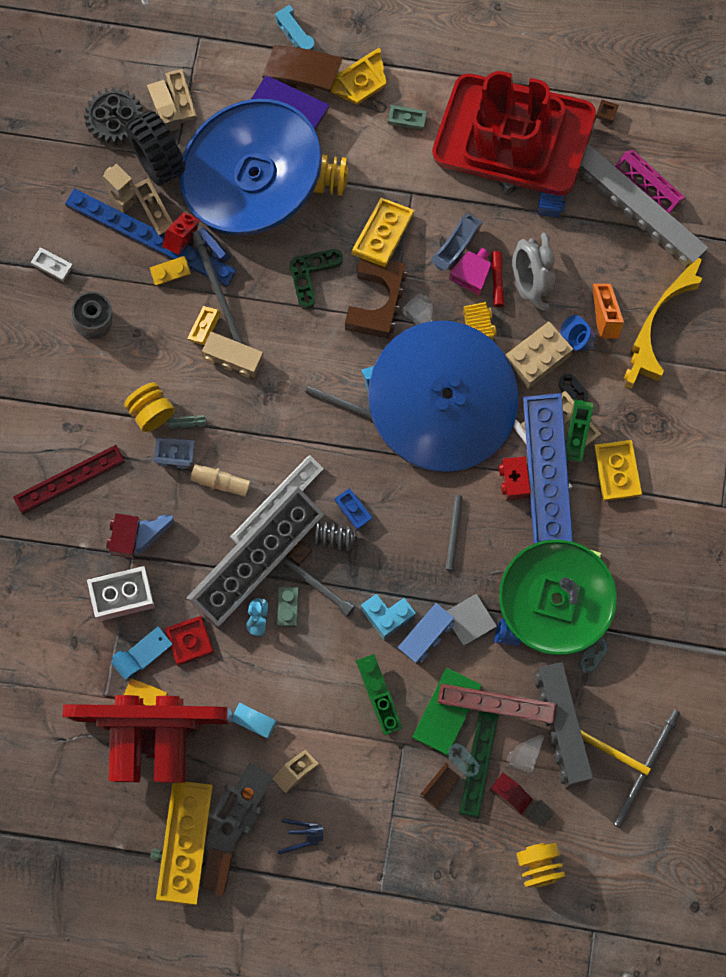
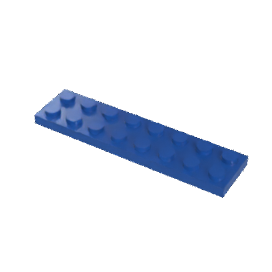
M562 394L523 397L534 544L556 539L573 542Z

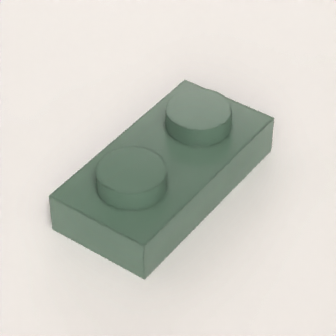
M391 105L388 124L424 130L427 111Z
M279 587L277 627H297L298 587Z

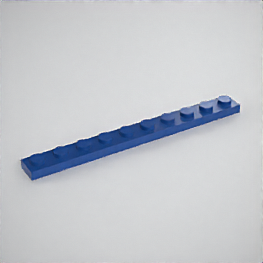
M75 188L67 199L66 207L172 260L186 256L190 269L209 278L197 249L187 245L178 255L162 247L165 233L158 235L155 228ZM209 256L219 283L228 287L236 273V269Z

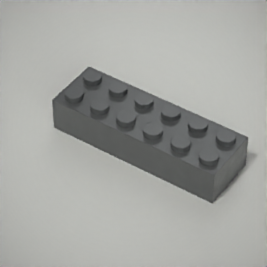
M563 663L539 667L535 677H533L536 689L539 688L540 690L538 699L539 701L557 704L554 724L545 723V725L550 728V734H548L551 746L554 745L555 747L554 761L561 770L558 773L561 785L564 784L565 789L588 784L593 779Z

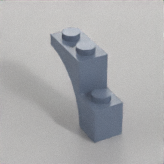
M469 213L462 216L451 236L441 249L433 255L431 262L435 264L434 266L439 270L447 271L456 265L467 245L474 241L483 222Z

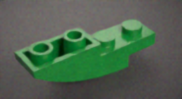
M375 654L355 660L383 734L387 735L403 729Z

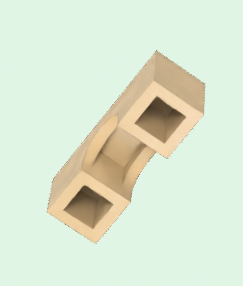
M117 163L113 167L107 168L103 179L108 197L124 213L137 202L136 194L131 190L133 187L132 178Z

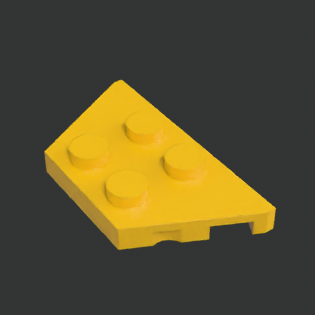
M377 48L338 73L331 93L358 105L386 87L381 49Z

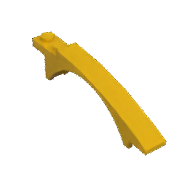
M698 258L686 268L665 291L647 317L631 350L634 352L630 363L634 365L631 370L627 369L624 380H626L624 387L632 389L638 373L660 381L664 370L659 365L652 350L650 338L652 320L661 306L669 299L683 292L698 289L702 278L696 276V272L702 259Z

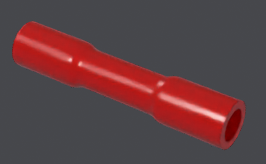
M494 251L491 253L494 287L493 306L503 307L505 305L502 279L503 257L501 251Z

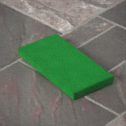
M446 667L412 739L442 754L448 755L470 709L437 703L441 684L480 690L482 684Z

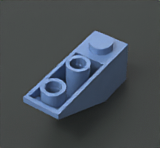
M162 515L157 520L151 522L150 520L140 522L135 554L144 552L174 524L172 515Z

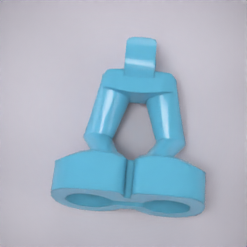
M255 598L249 604L248 614L251 616L246 624V629L251 636L262 637L266 629L265 618L268 614V602L265 599Z

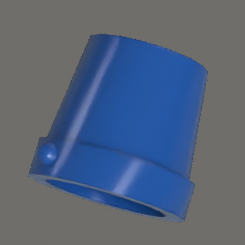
M500 619L495 632L494 642L500 645L519 646L521 641L513 635L504 619Z

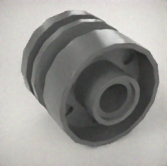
M86 292L75 299L72 306V318L76 331L88 339H97L104 336L110 330L112 325V307L109 300L103 294Z

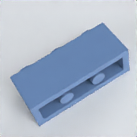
M435 603L398 648L416 664L419 661L421 663L424 662L429 656L428 650L432 646L435 648L442 640L440 636L444 632L448 633L455 625L453 623L454 617Z

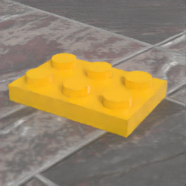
M632 440L594 445L603 501L641 496L642 491Z

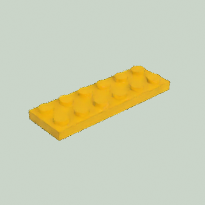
M193 782L172 783L156 901L197 906L213 785Z

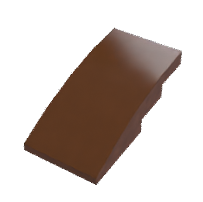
M274 45L262 78L267 75L290 87L297 88V86H301L310 90L317 88L331 93L342 64V58L304 48Z

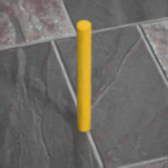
M580 730L583 741L648 776L651 768Z

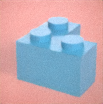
M377 594L361 604V611L383 640L414 619L416 614L405 598L389 609Z

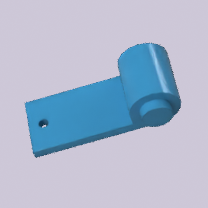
M156 627L129 651H118L114 654L111 664L127 682L173 644L163 631Z

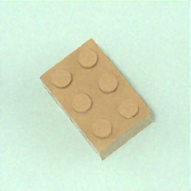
M548 321L505 356L512 366L516 377L527 389H530L571 357L573 348Z

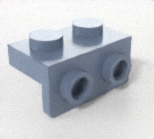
M156 437L153 462L157 463L158 466L167 467L169 464H173L177 468L187 469L188 466L193 464L195 441Z

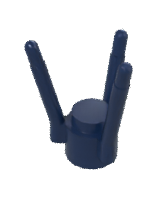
M291 819L281 820L283 823L307 827L306 830H290L288 834L306 835L307 840L311 841L278 850V854L310 845H318V841H323V825Z

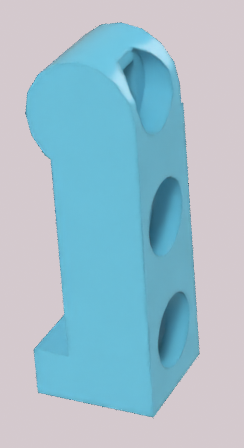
M290 4L275 13V22L295 47L314 50V39L306 35L295 21L294 10Z

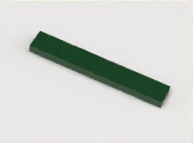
M479 711L459 812L460 815L479 818L499 714Z

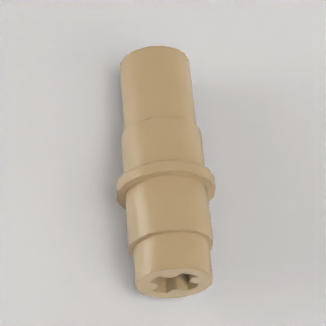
M196 464L190 481L210 487L213 491L217 489L246 497L250 486L249 480L220 471L219 468L213 469Z

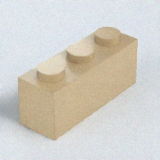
M210 332L202 349L205 361L212 364L216 362L221 364L224 369L232 371V369L236 370L240 375L248 378L250 376L255 378L263 360L262 351Z

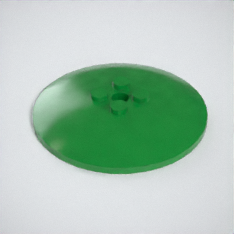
M546 540L528 546L511 560L500 583L499 605L506 625L523 644L544 654L569 655L589 648L605 634L616 610V587L609 569L593 551L572 541ZM552 595H560L562 602L560 604L553 603L551 600Z

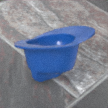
M573 315L563 322L560 334L573 348V351H586L589 348H595L593 345L595 333L583 318Z

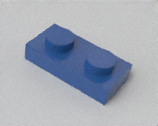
M202 227L198 230L201 239L205 242V246L209 245L212 248L211 253L217 260L222 259L226 262L231 257L207 229Z
M350 488L334 499L356 530H359L372 520L371 515Z

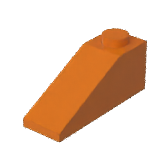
M593 284L596 324L600 337L607 339L619 338L624 320L612 285Z

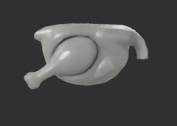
M542 233L541 247L533 238H530L529 241L525 239L518 241L512 258V268L516 280L515 286L521 298L529 300L541 310H548L549 304L542 302L541 297L548 295L554 289L555 273L553 272L555 258L549 245L550 237L546 233Z

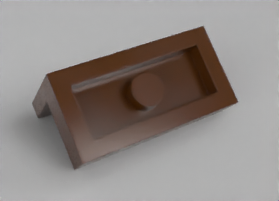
M445 763L422 791L420 797L436 809L461 777Z
M209 849L201 886L203 889L216 891L215 894L224 895L233 853Z

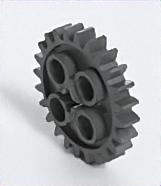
M112 87L111 92L105 88L104 94L98 91V97L92 95L93 102H87L89 107H85L86 114H84L85 124L88 126L89 133L93 132L94 138L98 136L99 142L105 139L106 144L110 140H113L114 145H116L117 140L123 144L124 138L129 141L125 131L127 122L143 114L141 112L143 111L142 105H140L139 99L135 100V94L129 96V90L122 93V88H119L117 92ZM113 102L118 103V104L115 105V106H111V105H110V104L113 103ZM101 114L105 115L103 118H98ZM125 114H131L129 117H123ZM112 126H118V128L114 130L110 129Z

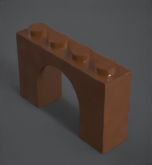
M360 258L357 278L383 285L389 293V300L383 307L376 310L349 306L345 320V330L389 339L390 333H394L396 322H393L394 315L398 316L400 305H397L398 298L401 299L404 288L401 287L402 281L405 282L407 277V271L404 270L405 263L389 260L385 268Z

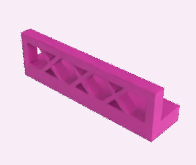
M633 149L626 151L615 165L620 172L664 210L666 209L662 206L661 198H668L672 202L671 206L666 210L669 214L686 198ZM625 160L630 164L631 172H625L620 168ZM635 174H641L644 177V184H638L635 181ZM648 186L657 188V196L649 194Z

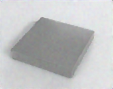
M477 594L447 610L455 619L453 621L455 625L452 630L463 647L497 627Z

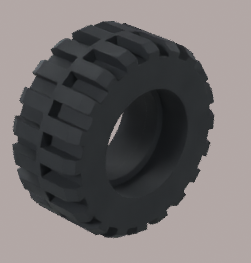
M147 111L127 122L125 131L131 147L145 172L156 185H163L184 173L186 166L182 153L170 130L155 111Z

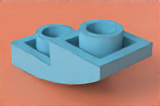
M242 703L238 704L232 717L233 722L268 739L277 723V720Z

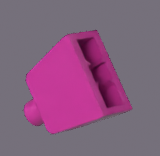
M480 248L477 254L468 251L451 270L449 280L480 296L491 268V263L486 260L490 253L484 248Z

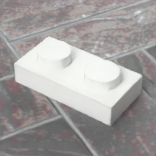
M41 247L31 261L32 266L62 282L65 281L73 268L71 263Z

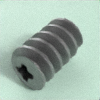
M318 521L315 532L316 545L323 541L324 547H327L330 542L331 548H335L336 544H338L339 550H342L344 545H346V550L350 551L351 547H353L356 528L351 533L349 526L345 531H343L342 525L335 530V524L332 523L331 527L328 528L327 522H325L320 527V522Z

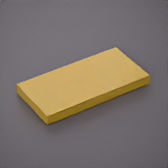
M380 198L351 254L386 268L415 210Z

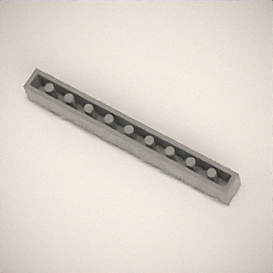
M588 144L579 171L586 182L592 183L600 194L607 196L614 206H618L628 218H632L637 222L640 229L646 230L654 241L660 242L665 247V250L669 254L675 255L683 266L689 267L698 258L701 259L705 255L708 247Z

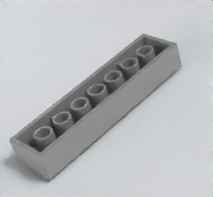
M291 487L186 599L212 625L219 627L323 517L324 513L299 487Z

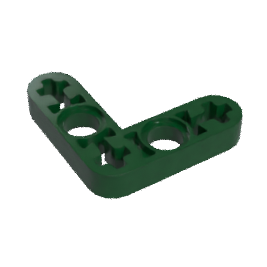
M340 250L321 251L298 256L291 260L290 270L298 304L302 309H311L315 304V296L309 273L339 267L343 262V254ZM332 255L336 256V262L332 259ZM318 258L322 263L320 266H313L311 261ZM296 263H299L300 265H302V266H301V272H302V274H299V275H298V269H297V267H295V266H296ZM300 279H305L308 284L305 287H299L297 282ZM303 292H307V297L310 299L308 304L303 301Z

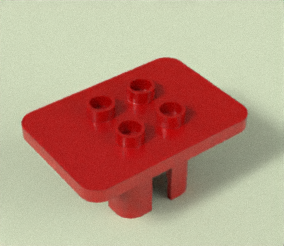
M504 71L492 72L487 77L470 73L463 74L457 78L453 86L432 148L433 159L442 168L563 196L570 193L575 186L596 121V110L594 105L587 100L550 92L549 86L542 80L530 78L529 87L514 84L512 73Z
M115 695V705H63L62 718L73 722L96 723V727L110 730L108 781L140 783L143 729L155 730L154 782L185 783L187 732L200 731V724H232V711L228 707L183 706L184 699H180V696H156V705H143L144 698L136 695Z

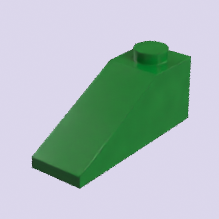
M574 399L566 439L567 460L582 462L593 412V403Z

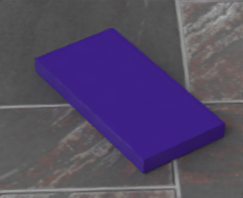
M267 75L251 98L277 100L296 108L309 120L315 131L329 109V104Z

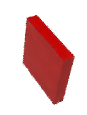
M202 616L164 628L167 638L173 644L171 650L177 666L214 653Z

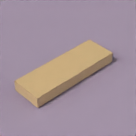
M183 69L165 73L180 124L196 120L197 115Z

